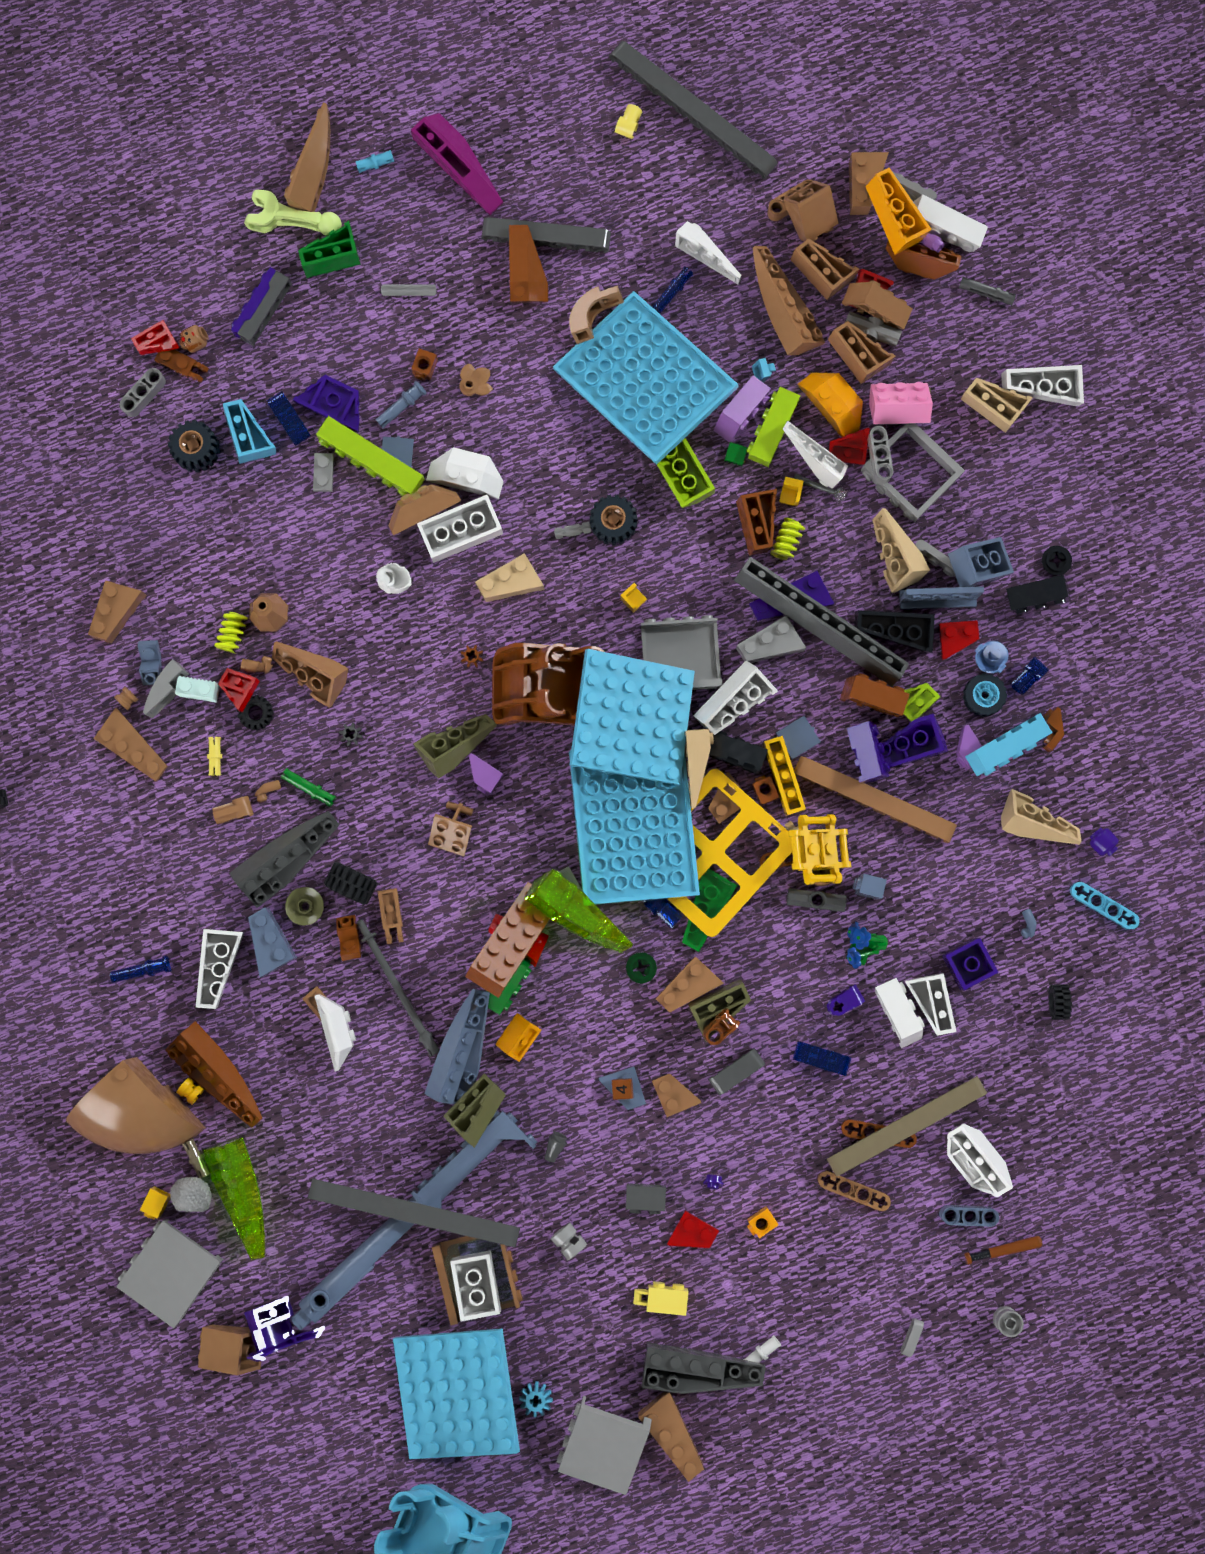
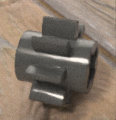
M352 723L349 727L344 724L345 729L339 731L343 735L340 741L345 742L347 740L348 747L351 746V743H355L358 746L357 740L359 738L363 739V736L359 735L362 728L355 729V723ZM350 730H351L352 732H355V733L353 734V736H354L353 739H351L350 737H348V736H349V733H348V732H349Z

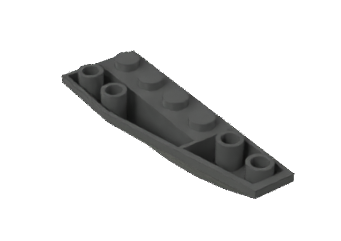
M329 811L316 816L279 836L229 874L237 886L258 908L291 882L338 828L339 823Z
M647 1342L642 1388L684 1394L763 1386L766 1365L706 1351Z

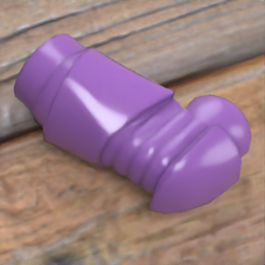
M930 233L918 243L937 253L945 245L940 237Z

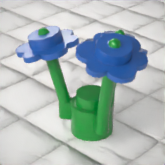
M858 922L853 923L848 929L847 935L850 938V943H855L856 948L862 950L864 947H869L872 950L861 954L856 951L855 947L847 950L848 962L854 969L861 966V958L879 954L880 950H885L888 946V940L885 935L871 934L865 927L860 929Z

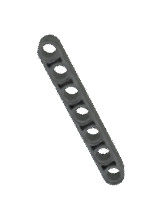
M489 217L483 220L481 238L484 241L489 239L493 240V242L506 243V241H509V225H528L535 246L543 247V245H548L551 248L567 247V249L571 250L585 249V251L598 252V250L604 251L603 253L609 252L611 232L607 229Z

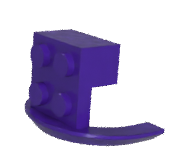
M288 1296L278 1298L244 1312L256 1351L247 1355L246 1358L256 1362L266 1360L265 1356L302 1341L320 1337L325 1327L313 1328L294 1335L289 1319L294 1313Z

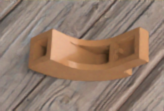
M599 286L586 292L575 303L570 314L569 326L576 344L594 338L592 323L601 311L624 303L618 286L600 291Z

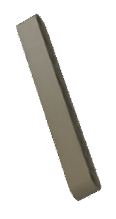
M978 1076L832 1155L827 1158V1161L837 1177L986 1095L987 1091Z

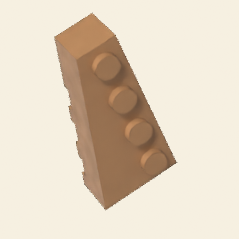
M663 1391L638 1412V1418L641 1422L644 1417L652 1419L651 1435L689 1482L704 1470L703 1462L672 1393Z

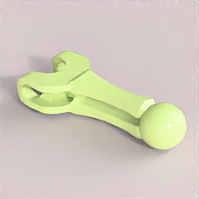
M254 190L252 193L254 204L264 208L263 211L259 214H248L244 222L248 229L261 233L270 232L277 226H298L321 232L325 236H328L330 231H336L342 226L341 219L333 212H325L321 215L320 212H308L287 207L279 203L272 192L265 190Z

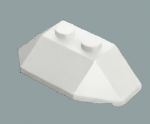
M454 447L431 462L426 478L428 482L483 496L488 495V497L499 499L504 482L489 456Z
M321 994L315 995V1000L334 1071H339L354 1045L353 1041H356L354 1030H350L348 1022H351L349 1011H345L343 1006Z
M962 1124L947 1134V1156L971 1187L992 1194L995 1197H999L1013 1188L1006 1162L980 1130Z

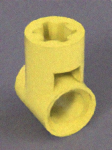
M628 104L623 117L620 116L617 122L615 133L633 139V133L637 131V122L641 117L642 110L636 105Z

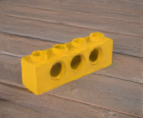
M783 736L764 741L763 747L768 749L766 757L785 817L805 811L806 807Z

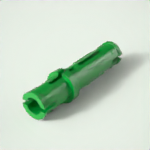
M288 768L283 771L284 775H281L282 780L311 795V798L314 800L318 799L329 807L333 805V800H336V796L323 790L322 786L314 785Z

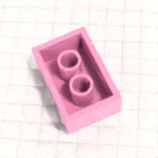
M898 382L896 384H871L869 406L873 424L931 423L933 402L927 383L905 384Z

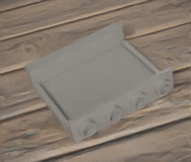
M712 615L701 616V619H694V617L688 616L683 617L682 620L664 618L663 621L656 622V619H646L644 623H641L643 660L695 671L692 690L718 689L722 686L717 618H713Z
M165 1219L162 1222L158 1221L153 1228L154 1234L152 1237H147L141 1245L143 1250L139 1255L136 1253L129 1262L131 1267L128 1271L124 1270L119 1276L118 1280L120 1282L117 1288L169 1326L175 1328L224 1259L219 1255L214 1256L168 1223L169 1219Z
M583 1396L581 1404H576L573 1414L576 1415L575 1420L571 1419L568 1427L570 1435H565L562 1445L565 1449L564 1451L560 1450L557 1458V1463H560L558 1472L626 1495L648 1438L652 1419L644 1417L641 1424L585 1405L586 1396Z

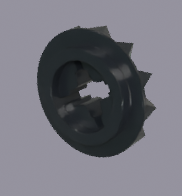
M1051 546L1042 554L1041 563L1043 569L1049 575H1063L1071 568L1072 556L1062 546ZM1055 555L1059 560H1064L1058 564V567L1055 563L1049 562L1055 558Z

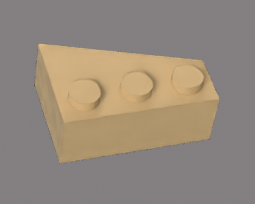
M976 378L965 391L961 400L1006 433L1033 397L1024 396L1016 393L1014 390L1010 389L1009 391L999 387V385Z
M525 553L475 582L486 602L545 590L543 583Z

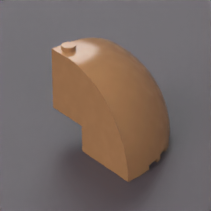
M138 1057L122 1060L75 1105L66 1118V1122L87 1140L106 1149L128 1154H149L169 1150L193 1139L206 1129L169 1085L162 1086Z

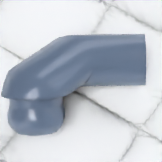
M1027 909L1022 912L1026 921V928L1021 930L1024 939L1032 938L1035 935L1037 925L1031 909Z

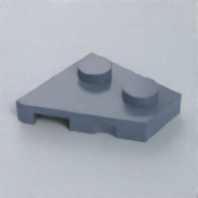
M634 1066L599 1077V1081L612 1094L613 1079L632 1078L634 1098L617 1100L627 1110L646 1104Z

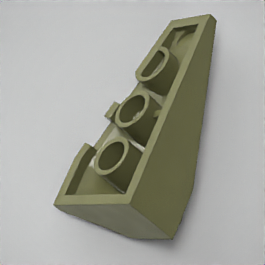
M487 714L464 721L463 725L456 728L450 726L446 728L447 731L438 734L435 732L430 733L413 743L427 768L439 779L455 769L497 724Z

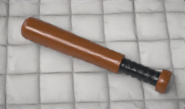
M1033 1236L988 1248V1250L974 1254L967 1252L964 1253L966 1264L970 1265L973 1261L980 1259H992L1042 1247L1043 1243L1040 1236Z

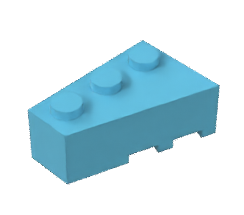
M241 399L223 403V411L239 464L276 454V447L271 443L264 430L256 422L254 416Z

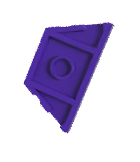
M324 375L315 384L307 387L306 391L301 395L293 398L294 403L327 418L330 416L347 428L357 433L359 432V390Z

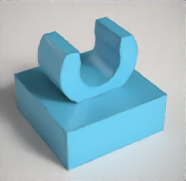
M766 358L759 359L751 366L754 376L762 382H765L772 372L776 371L774 363L767 364Z

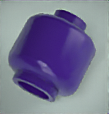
M1099 828L1090 836V846L1098 855L1104 856L1108 854V856H1111L1118 850L1116 845L1119 843V839L1110 829Z

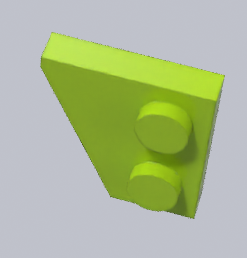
M928 683L904 690V692L910 695L903 715L912 722L922 716L940 699V695Z

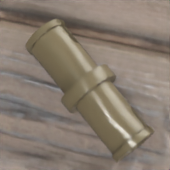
M194 1138L183 1143L182 1146H184L190 1159L188 1162L193 1165L198 1178L201 1179L209 1175L210 1172L203 1160L204 1156L200 1154Z

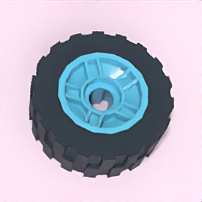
M983 673L973 677L963 690L965 706L974 715H980V717L991 716L997 713L1006 703L1007 689L1003 681L999 677L993 676V674ZM982 692L989 694V696L986 699L983 698Z

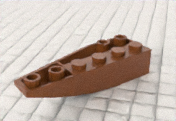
M196 1021L180 1033L165 1049L169 1057L181 1067L185 1074L251 1128L262 1119L251 1092L234 1064Z

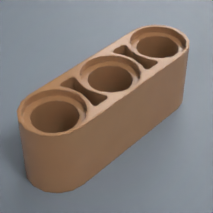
M804 180L771 200L767 211L768 218L772 221H779L788 216L789 213L783 199L810 184L813 180ZM778 208L780 212H774L772 209Z

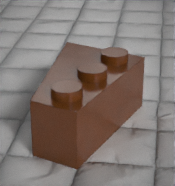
M777 489L741 495L736 501L749 556L767 553L773 547Z

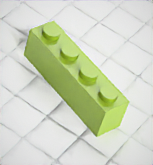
M779 387L778 392H773L770 399L772 405L770 409H765L762 416L765 419L763 425H758L754 434L757 438L755 442H750L747 452H749L748 459L769 468L784 435L783 427L787 421H790L801 395Z

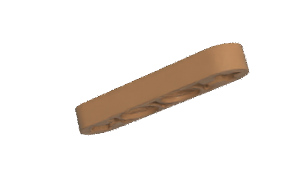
M827 1170L820 1172L818 1175L819 1185L826 1190L878 1211H886L890 1207V1198L883 1192L840 1175L837 1176L839 1180L836 1183V1189H832L834 1185L831 1183L823 1185L824 1181L821 1178L822 1176L826 1177L828 1174L830 1175L829 1178L836 1182V1175ZM844 1181L850 1184L849 1191L845 1193L839 1189L840 1184ZM861 1189L868 1191V1197L865 1200L858 1198V1192ZM872 1193H876L874 1197L878 1199H881L883 1196L884 1200L886 1201V1205L882 1204L881 1207H878L879 1203L874 1200H872V1204H870L869 1202L872 1199Z

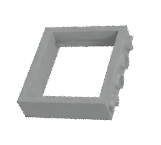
M916 423L904 424L888 440L889 447L906 432L952 476L917 510L890 483L878 484L874 480L871 459L863 465L861 471L867 481H872L876 485L875 488L882 495L885 493L890 498L889 502L894 507H899L904 511L903 515L905 518L908 517L916 522L954 484L965 470ZM876 452L878 458L884 455L882 452Z

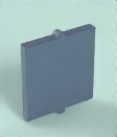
M397 436V438L383 437L382 450L411 467L414 439L400 438V436Z
M805 716L776 732L778 737L783 736L787 751L792 759L821 742L814 732V727H811Z

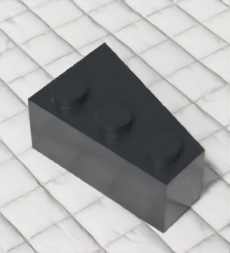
M1064 575L1006 588L1010 609L1013 613L1016 612L1017 615L1027 613L1030 609L1041 610L1050 605L1057 606L1071 602L1067 580Z
M723 731L715 735L713 734L714 743L710 744L709 757L756 775L760 772L768 749L757 744L747 743L738 737H729Z

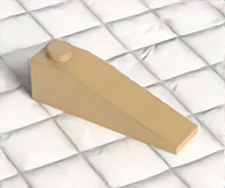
M709 729L685 731V756L688 757L686 768L687 776L689 777L688 787L691 808H696L711 749L710 744L714 743L713 733H709Z

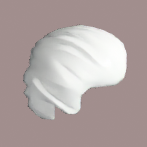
M397 563L386 564L378 569L376 573L378 586L388 594L402 593L412 585L408 570Z

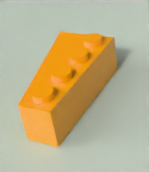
M890 168L877 173L865 186L894 255L921 242L932 230Z

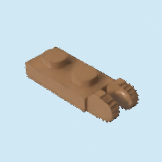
M398 889L378 891L382 926L385 929L387 945L392 944L390 928H397L399 943L404 942Z

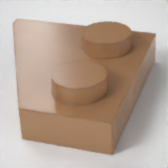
M727 772L726 776L739 787L731 774ZM729 784L724 788L731 796L736 792ZM720 789L717 790L708 807V810L719 824L741 809Z
M670 1073L652 1080L667 1117L701 1103L698 1097Z

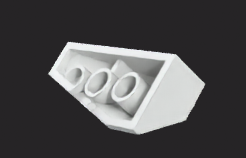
M687 221L678 229L675 247L736 284H739L741 274L699 225L691 224Z
M787 421L783 427L786 435L820 483L826 487L833 488L843 478L848 465Z

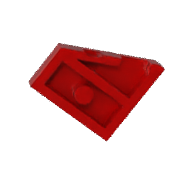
M865 428L830 441L828 451L844 463L864 465L866 463L867 439L870 428Z

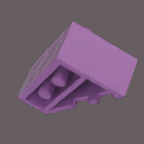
M753 375L722 411L713 431L729 443L733 442L741 430L743 431L747 427L749 420L758 414L759 407L761 405L765 406L770 399L768 394L771 388Z

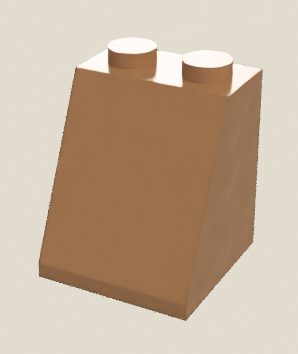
M813 181L783 199L801 241L805 242L808 238L815 241L818 239L817 236L832 231L833 227L839 224L830 185Z
M225 1325L202 1327L198 1368L236 1376L261 1369V1361L256 1362L246 1358L247 1355L256 1351L248 1327Z

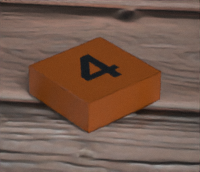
M632 1078L612 1080L613 1100L634 1098Z

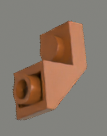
M1059 707L1053 710L1050 708L1043 716L1054 733L1048 735L1043 741L1046 743L1043 749L1047 752L1053 751L1064 737L1062 714Z
M350 915L336 918V931L340 941L342 961L361 958V944L356 916Z

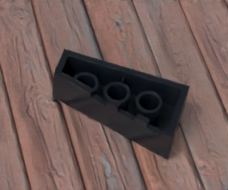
M855 611L854 627L863 633L925 653H933L935 614Z

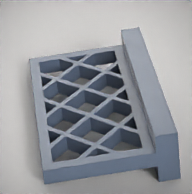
M984 587L900 590V610L977 607V599L984 593Z

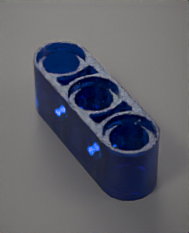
M283 391L266 400L295 446L311 437Z
M801 1041L797 1042L793 1055V1060L847 1076L852 1057Z

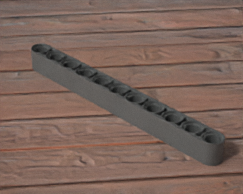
M621 41L611 52L609 57L612 62H617L618 66L625 72L631 73L635 80L641 84L644 83L648 90L656 96L658 94L661 100L670 107L676 108V112L684 118L690 119L689 122L698 129L704 130L703 133L712 140H717L721 147L726 151H731L735 158L742 163L745 162L747 167L756 174L759 173L762 179H766L776 167L777 161L772 155L627 42Z
M313 1178L307 1197L325 1203L515 1248L520 1227Z

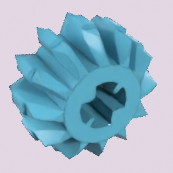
M538 1381L535 1382L534 1388L531 1383H528V1390L522 1388L521 1392L523 1395L519 1396V1401L523 1402L520 1406L521 1409L527 1408V1415L533 1411V1417H537L538 1411L540 1415H545L544 1409L550 1410L551 1406L548 1403L553 1402V1398L548 1397L551 1394V1390L544 1392L546 1384L538 1388ZM534 1396H538V1399L541 1398V1400H538V1403H533L534 1400L531 1401Z

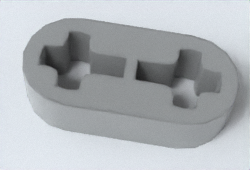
M916 1318L912 1319L901 1347V1354L912 1357L923 1330V1321Z

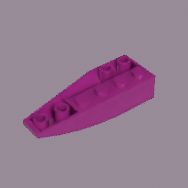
M440 113L423 117L411 129L413 140L489 215L503 204L501 197L466 139Z

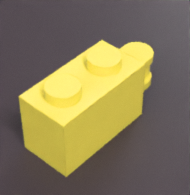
M653 1282V1285L649 1284L648 1290L634 1289L633 1304L647 1306V1312L686 1316L688 1288H684V1285L673 1284L672 1287L665 1286L663 1282ZM642 1294L648 1295L647 1301L642 1300Z

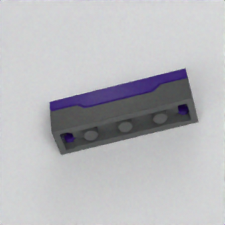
M271 267L263 273L259 286L253 289L249 302L243 305L239 318H236L232 323L231 331L234 336L252 346L255 345L290 289L292 283L289 277Z

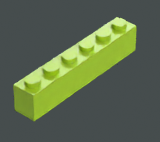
M330 416L326 418L316 433L319 439L318 442L326 448L332 447L338 456L342 458L348 457L351 459V464L357 468H360V466L367 469V474L373 478L378 476L383 479L381 482L389 488L394 486L402 496L417 492L425 481L422 474Z

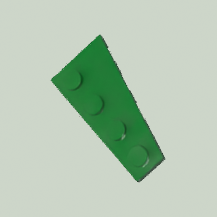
M708 869L701 877L699 882L700 895L695 897L694 904L712 919L729 902L738 885ZM689 919L682 943L700 952L708 936Z

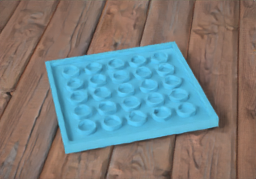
M586 649L569 765L680 785L686 743L685 731L688 728L695 671Z
M503 1329L393 1338L409 1459L502 1455L520 1452Z

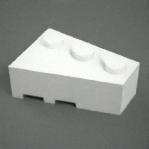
M897 978L875 987V993L892 1024V1030L896 1032L900 1040V1047L903 1048L921 1040L923 1027L925 1026L921 1017H917L914 1013L916 1008L913 1001L907 999L905 995L907 991L902 982L899 983Z

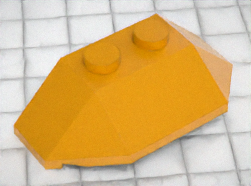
M811 373L797 384L841 437L860 430L863 401L840 373Z

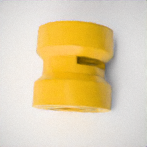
M187 1078L176 1093L179 1096L186 1097L187 1102L193 1105L198 1099L197 1096L201 1095L204 1089L201 1086H195L194 1081Z

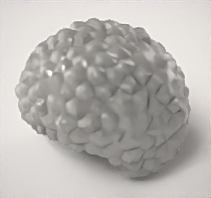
M197 1177L181 1178L170 1188L172 1204L179 1212H204L209 1209L212 1194L208 1183Z

